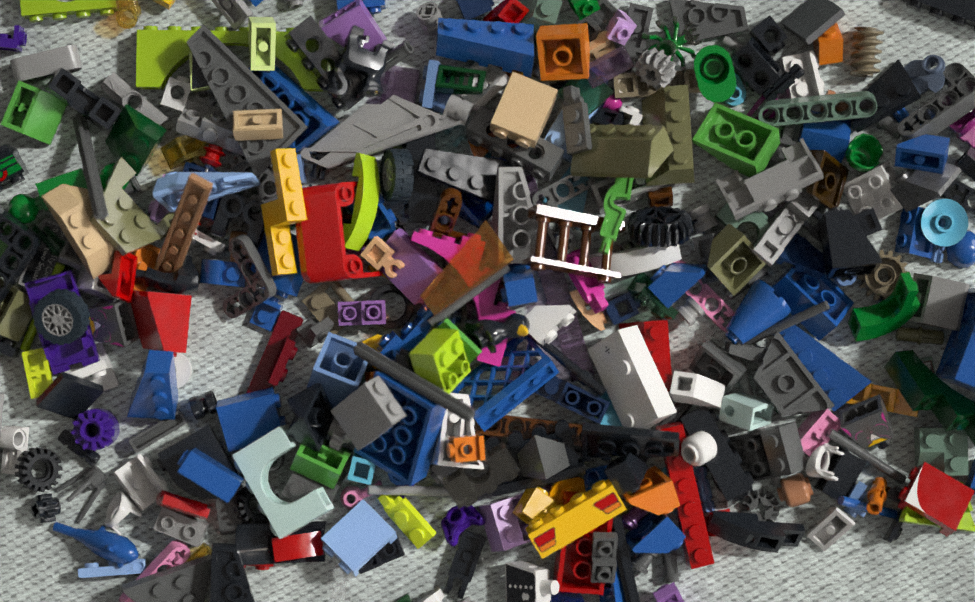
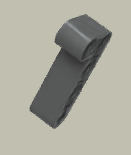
M955 62L947 65L943 75L948 89L899 123L898 131L902 142L925 134L936 136L975 108V77L962 64Z

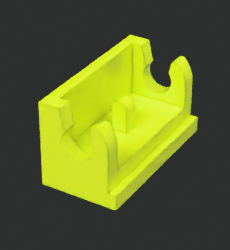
M43 348L21 352L31 399L38 398L53 382L49 360H47Z

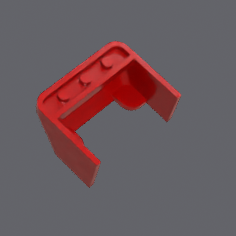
M358 181L302 188L307 220L296 223L301 275L309 284L383 276L382 271L363 273L361 259L354 254L346 255L341 207L352 204L354 189H357Z

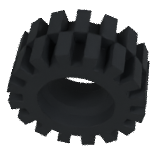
M38 447L29 448V451L22 452L23 457H18L17 460L20 461V464H15V468L19 472H15V477L20 478L17 481L19 484H23L24 488L45 492V490L52 489L51 485L56 486L58 484L56 478L61 479L62 475L58 474V471H63V468L58 466V464L62 462L59 458H56L58 455L51 452V450ZM41 460L45 463L46 470L41 478L36 479L33 477L31 469L36 461Z
M246 486L241 489V492H238L236 495L238 498L234 500V504H236L234 511L239 514L237 518L239 520L242 519L243 524L270 523L266 515L262 513L255 514L250 510L249 501L255 495L251 494Z

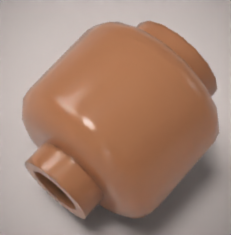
M801 473L782 478L780 480L781 487L777 488L780 501H786V504L791 508L810 502L811 495H814L809 478L804 477Z

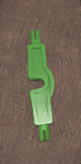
M616 177L614 185L605 195V218L600 231L602 242L598 251L603 254V251L605 255L609 254L611 242L616 241L619 229L626 215V210L615 205L614 201L630 200L634 178Z

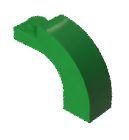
M910 272L900 273L893 292L885 300L872 306L853 308L848 325L855 341L870 340L886 335L904 325L914 316L921 304L916 296L918 294V285L913 281Z

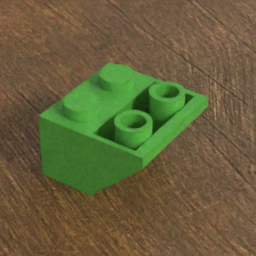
M18 81L0 125L51 145L67 105L46 91Z
M327 439L324 440L319 452L313 451L301 443L290 469L334 490L352 451L345 447L337 451L329 447L330 440Z

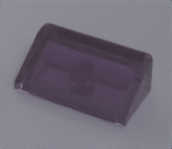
M624 45L589 63V78L587 81L592 89L634 67Z

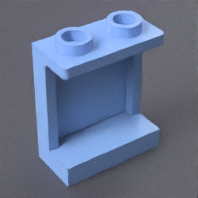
M362 499L321 538L324 544L322 549L329 557L335 556L340 561L338 565L347 575L351 572L356 577L359 574L358 570L388 542L392 544L397 539V534Z

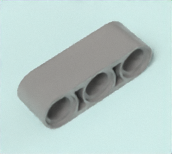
M77 45L63 46L10 60L16 85L18 81L24 83L28 81L30 83L51 78L59 68H64L69 73L73 72V69L74 72L82 69Z

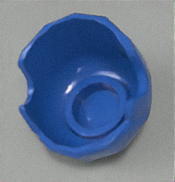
M967 230L962 240L952 246L945 247L947 260L957 268H968L975 264V234Z

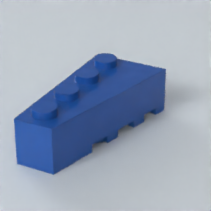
M438 18L436 56L462 62L473 60L483 67H488L489 64L502 67V71L512 73V70L523 72V76L531 78L534 60V24Z
M276 65L275 71H252L308 127L289 146L290 148H295L296 153L301 152L304 148H309L340 123Z

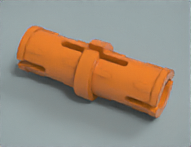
M876 477L872 481V487L867 494L869 501L866 508L872 515H878L879 511H882L883 503L887 498L886 488L888 483L883 477Z

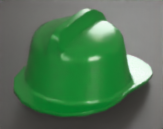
M708 45L702 48L694 59V71L698 88L701 94L709 101L723 102L728 100L736 89V76L732 59L729 53L718 45Z

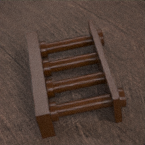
M536 204L528 209V218L536 219L535 222L538 225L534 256L524 259L522 265L530 266V269L533 271H545V269L595 278L598 283L611 284V281L621 277V273L610 271L613 242H611L608 255H605L603 251L601 269L588 267L591 235L594 231H601L605 217ZM625 221L622 222L618 234L625 231ZM550 222L556 223L560 227L556 261L544 259L547 224H550ZM572 227L580 228L582 232L579 265L566 263L569 229Z

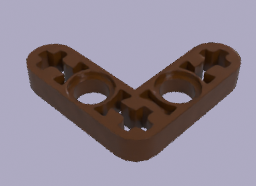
M455 188L445 189L440 195L428 231L433 232L432 237L436 238L438 236L442 238V235L456 238V241H460L461 235L467 237L465 233L453 231L462 207V195ZM455 198L450 205V209L447 208V200ZM441 216H447L451 220L446 224H442L437 219ZM481 238V241L486 242V250H484L481 263L490 260V241Z

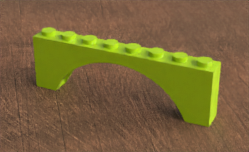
M143 26V30H137L136 87L138 89L163 90L169 77L189 60L191 49L186 41L201 26H193L191 30H182L180 26H167V30H158L157 26ZM215 27V31H211L225 46L249 47L248 27H240L238 31H229V27ZM286 28V32L276 31L275 58L283 62L295 74L305 92H327V90L324 91L319 87L314 73L304 68L297 52L293 53L286 45L287 39L284 36L294 28ZM307 40L305 44L306 49L309 52H315V44ZM322 59L321 68L324 71H329V61Z

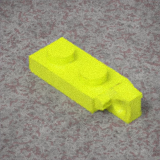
M380 495L377 498L383 505L387 515L417 549L421 548L436 535V531L406 497L403 499L396 495Z

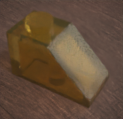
M183 135L173 139L160 149L170 170L184 166L186 162L191 163L199 159L200 156H205L206 151L203 149V146L208 147L209 143Z

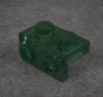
M644 272L637 273L627 291L634 296L638 303L649 308L651 314L660 320L664 318L674 320L678 311L672 306L667 308L648 288L653 282L650 277Z

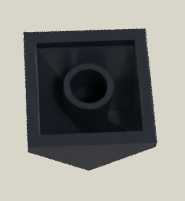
M315 383L287 399L294 418L286 434L313 451L319 452L328 434L334 415L331 412V404L321 383Z

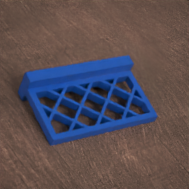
M528 336L513 338L507 343L503 357H509L508 365H500L498 367L483 362L471 371L452 391V393H459L465 386H472L469 395L471 407L473 408L474 401H484V404L475 411L474 420L484 432L559 373L548 355ZM524 340L528 342L526 351H516L517 345ZM515 356H525L524 364L513 365ZM531 356H540L542 358L534 365H529ZM484 371H491L489 380H479L480 375ZM496 371H506L505 380H495ZM512 371H522L518 378L510 380ZM487 386L486 395H476L477 387ZM493 386H503L499 393L491 395Z

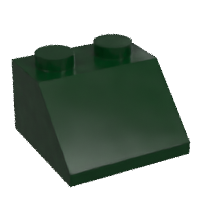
M126 104L105 142L115 162L122 157L136 172L135 176H138L149 163L167 129Z

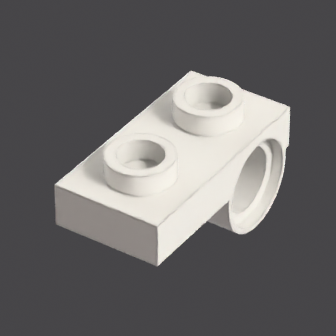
M8 425L1 427L0 448H3L1 473L15 475V472H19L15 468V464H20V461L17 460L18 457H23L22 452L28 449L29 427Z

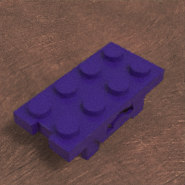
M73 270L25 283L32 316L38 301L56 289H68V291L76 292L80 297ZM90 325L87 326L86 332L78 339L64 345L53 344L49 340H45L38 333L53 375L69 371L72 364L82 362V365L86 366L100 361Z

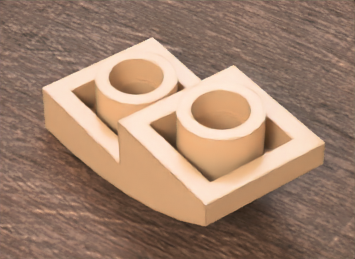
M578 290L569 292L572 301L584 318L598 330H605L603 324H606L607 320L603 311L595 314L592 309L587 310L586 306L589 303L587 304Z

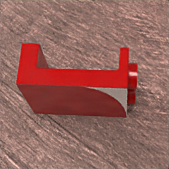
M923 462L918 467L914 466L908 475V479H910L908 486H904L898 495L900 502L897 507L900 509L908 507L941 526L939 532L948 537L957 530L975 491L926 462Z

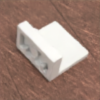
M890 161L845 183L843 192L855 215L874 208L877 218L880 220L903 208L890 191L891 187L896 183L895 178L897 177Z

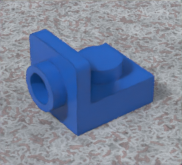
M273 296L256 306L250 323L272 332L283 308V305L278 304L280 299Z

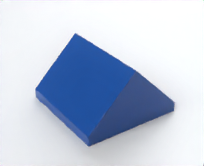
M850 119L802 123L797 142H800V139L803 138L809 150H825L842 163L850 142L851 121Z

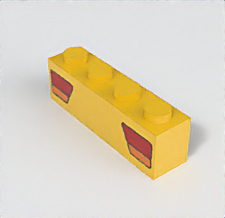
M609 479L596 482L592 485V489L584 494L580 492L574 495L567 504L563 506L557 505L549 511L550 514L543 518L537 517L529 522V526L525 528L542 559L627 510Z

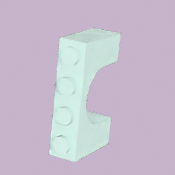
M288 425L277 427L232 455L235 460L234 465L236 469L243 474L247 481V489L257 498L259 510L263 515L267 516L272 533L278 536L279 539L289 536L334 509L323 487L315 489L296 502L283 501L272 492L268 482L271 465L277 458L299 446L295 439L286 434L289 428Z

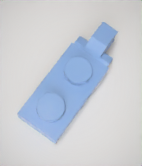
M137 558L133 562L123 565L122 568H118L117 562L109 561L106 567H99V562L84 563L85 568L78 569V577L90 578L141 574L147 568L146 559Z

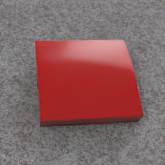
M161 490L156 497V504L203 520L208 518L210 509L207 508V504Z

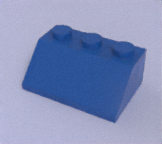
M791 265L773 284L772 288L775 290L773 293L778 298L781 296L791 309V315H795L825 300L828 302L829 310L800 322L810 334L820 341L838 326L854 302L831 279H827L826 274L820 279H816L807 273L793 270L794 265Z

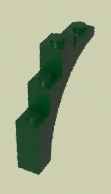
M914 350L895 352L884 368L912 411H928L931 409L945 431H960L964 429L975 445V401L968 399L940 380L921 361Z

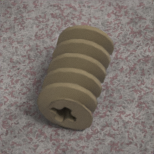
M854 27V29L860 32L853 34V38L858 41L854 42L852 47L858 51L851 53V56L857 60L850 63V66L856 70L850 71L849 75L873 78V74L880 72V69L875 68L874 64L881 63V60L875 58V55L882 53V50L877 49L876 45L883 44V41L877 39V36L883 35L884 32L872 27Z

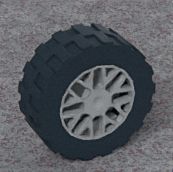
M386 149L381 159L379 175L382 197L388 202H406L411 196L414 183L412 155L407 149Z
M56 289L49 292L34 307V325L37 327L38 333L45 340H49L53 344L64 345L72 343L86 332L87 326L90 324V312L88 311L87 303L85 304L84 299L81 296L79 297L76 292L68 291V289Z

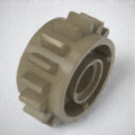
M883 249L878 250L882 263L875 274L860 275L856 278L862 281L859 288L867 290L865 296L873 294V300L875 301L880 296H882V300H885L888 295H891L900 273L909 272L905 271L904 268L907 262L901 263L899 261L901 255L894 257L891 250L886 255H884ZM880 269H885L888 273V279L885 282H881L878 279Z

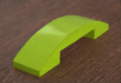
M356 152L352 176L359 179L351 224H344L343 232L345 248L360 251L370 234L375 220L380 186L376 158Z

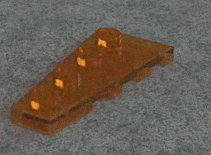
M485 221L420 296L433 315L436 316L512 263L514 259L488 222Z

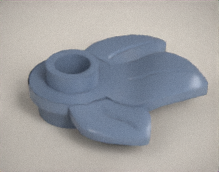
M929 55L924 60H913L904 67L920 95L927 92L928 89L937 93L945 83L943 71L946 65L940 56Z

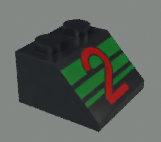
M8 144L0 147V192L4 190L3 186L9 183L16 185L24 181V176L29 174L17 148Z

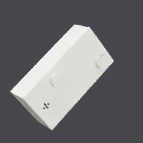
M637 325L617 330L588 348L623 427L648 429L677 412Z

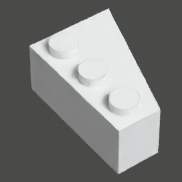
M450 393V395L471 407L469 395ZM446 409L431 464L484 469L483 462L480 460L455 463L450 461L446 453V444L449 443V437L475 434L474 418L467 422ZM468 445L463 448L465 454L468 453Z

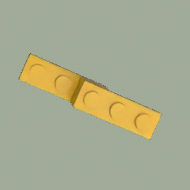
M295 148L274 149L270 151L278 199L262 204L261 209L272 276L291 275L297 273L290 225L305 221L307 217Z

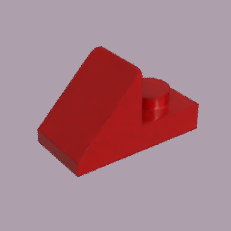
M115 250L112 274L98 275V278L113 297L127 303H132L138 257L131 253L123 256L118 250Z

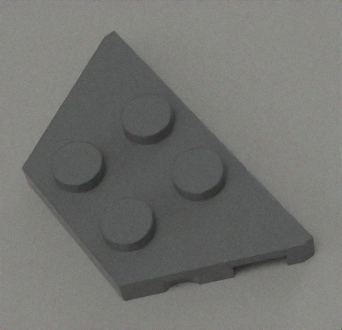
M777 332L773 336L753 377V380L781 417L827 410L834 407L835 405L781 334Z
M209 554L122 585L123 592L134 602H205L211 573V555Z

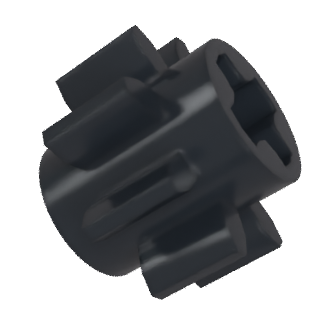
M52 493L36 495L37 501L31 503L33 517L35 519L40 518V523L56 521L55 515H59L61 512L58 498H52Z

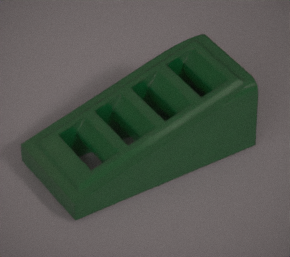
M439 65L435 82L436 93L482 95L486 71ZM446 77H450L449 83H445ZM455 77H459L458 84H454ZM465 77H469L467 86L463 85ZM474 77L478 78L477 87L472 86Z

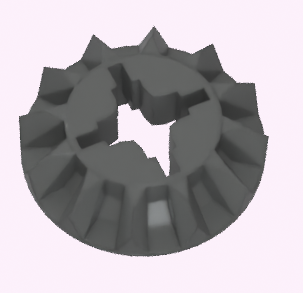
M758 489L752 491L744 498L741 510L742 513L757 514L759 521L775 522L779 515L780 504L771 492ZM758 499L762 505L771 506L764 510L763 519L759 512H751V510L758 507Z

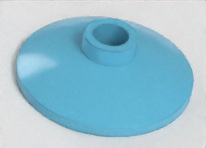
M938 199L931 202L924 209L920 220L921 230L925 238L932 244L942 247L952 246L965 236L968 229V216L964 208L956 201ZM941 218L946 221V225L943 228L938 224Z

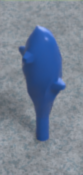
M56 522L53 526V531L73 537L96 555L108 561L117 562L118 568H122L125 563L133 562L139 556L136 546L127 537L106 531V526L104 525L99 530L76 529Z

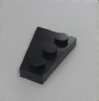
M899 59L866 90L871 92L876 98L877 110L875 114L866 118L850 119L858 133L921 99L918 90ZM864 99L860 102L859 106L862 109H868L871 107L872 101Z

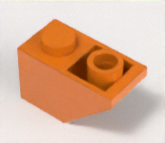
M836 22L813 41L814 52L819 60V65L843 62V37Z

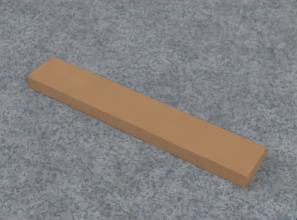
M193 172L188 177L154 267L155 270L163 273H173L182 267L214 185Z

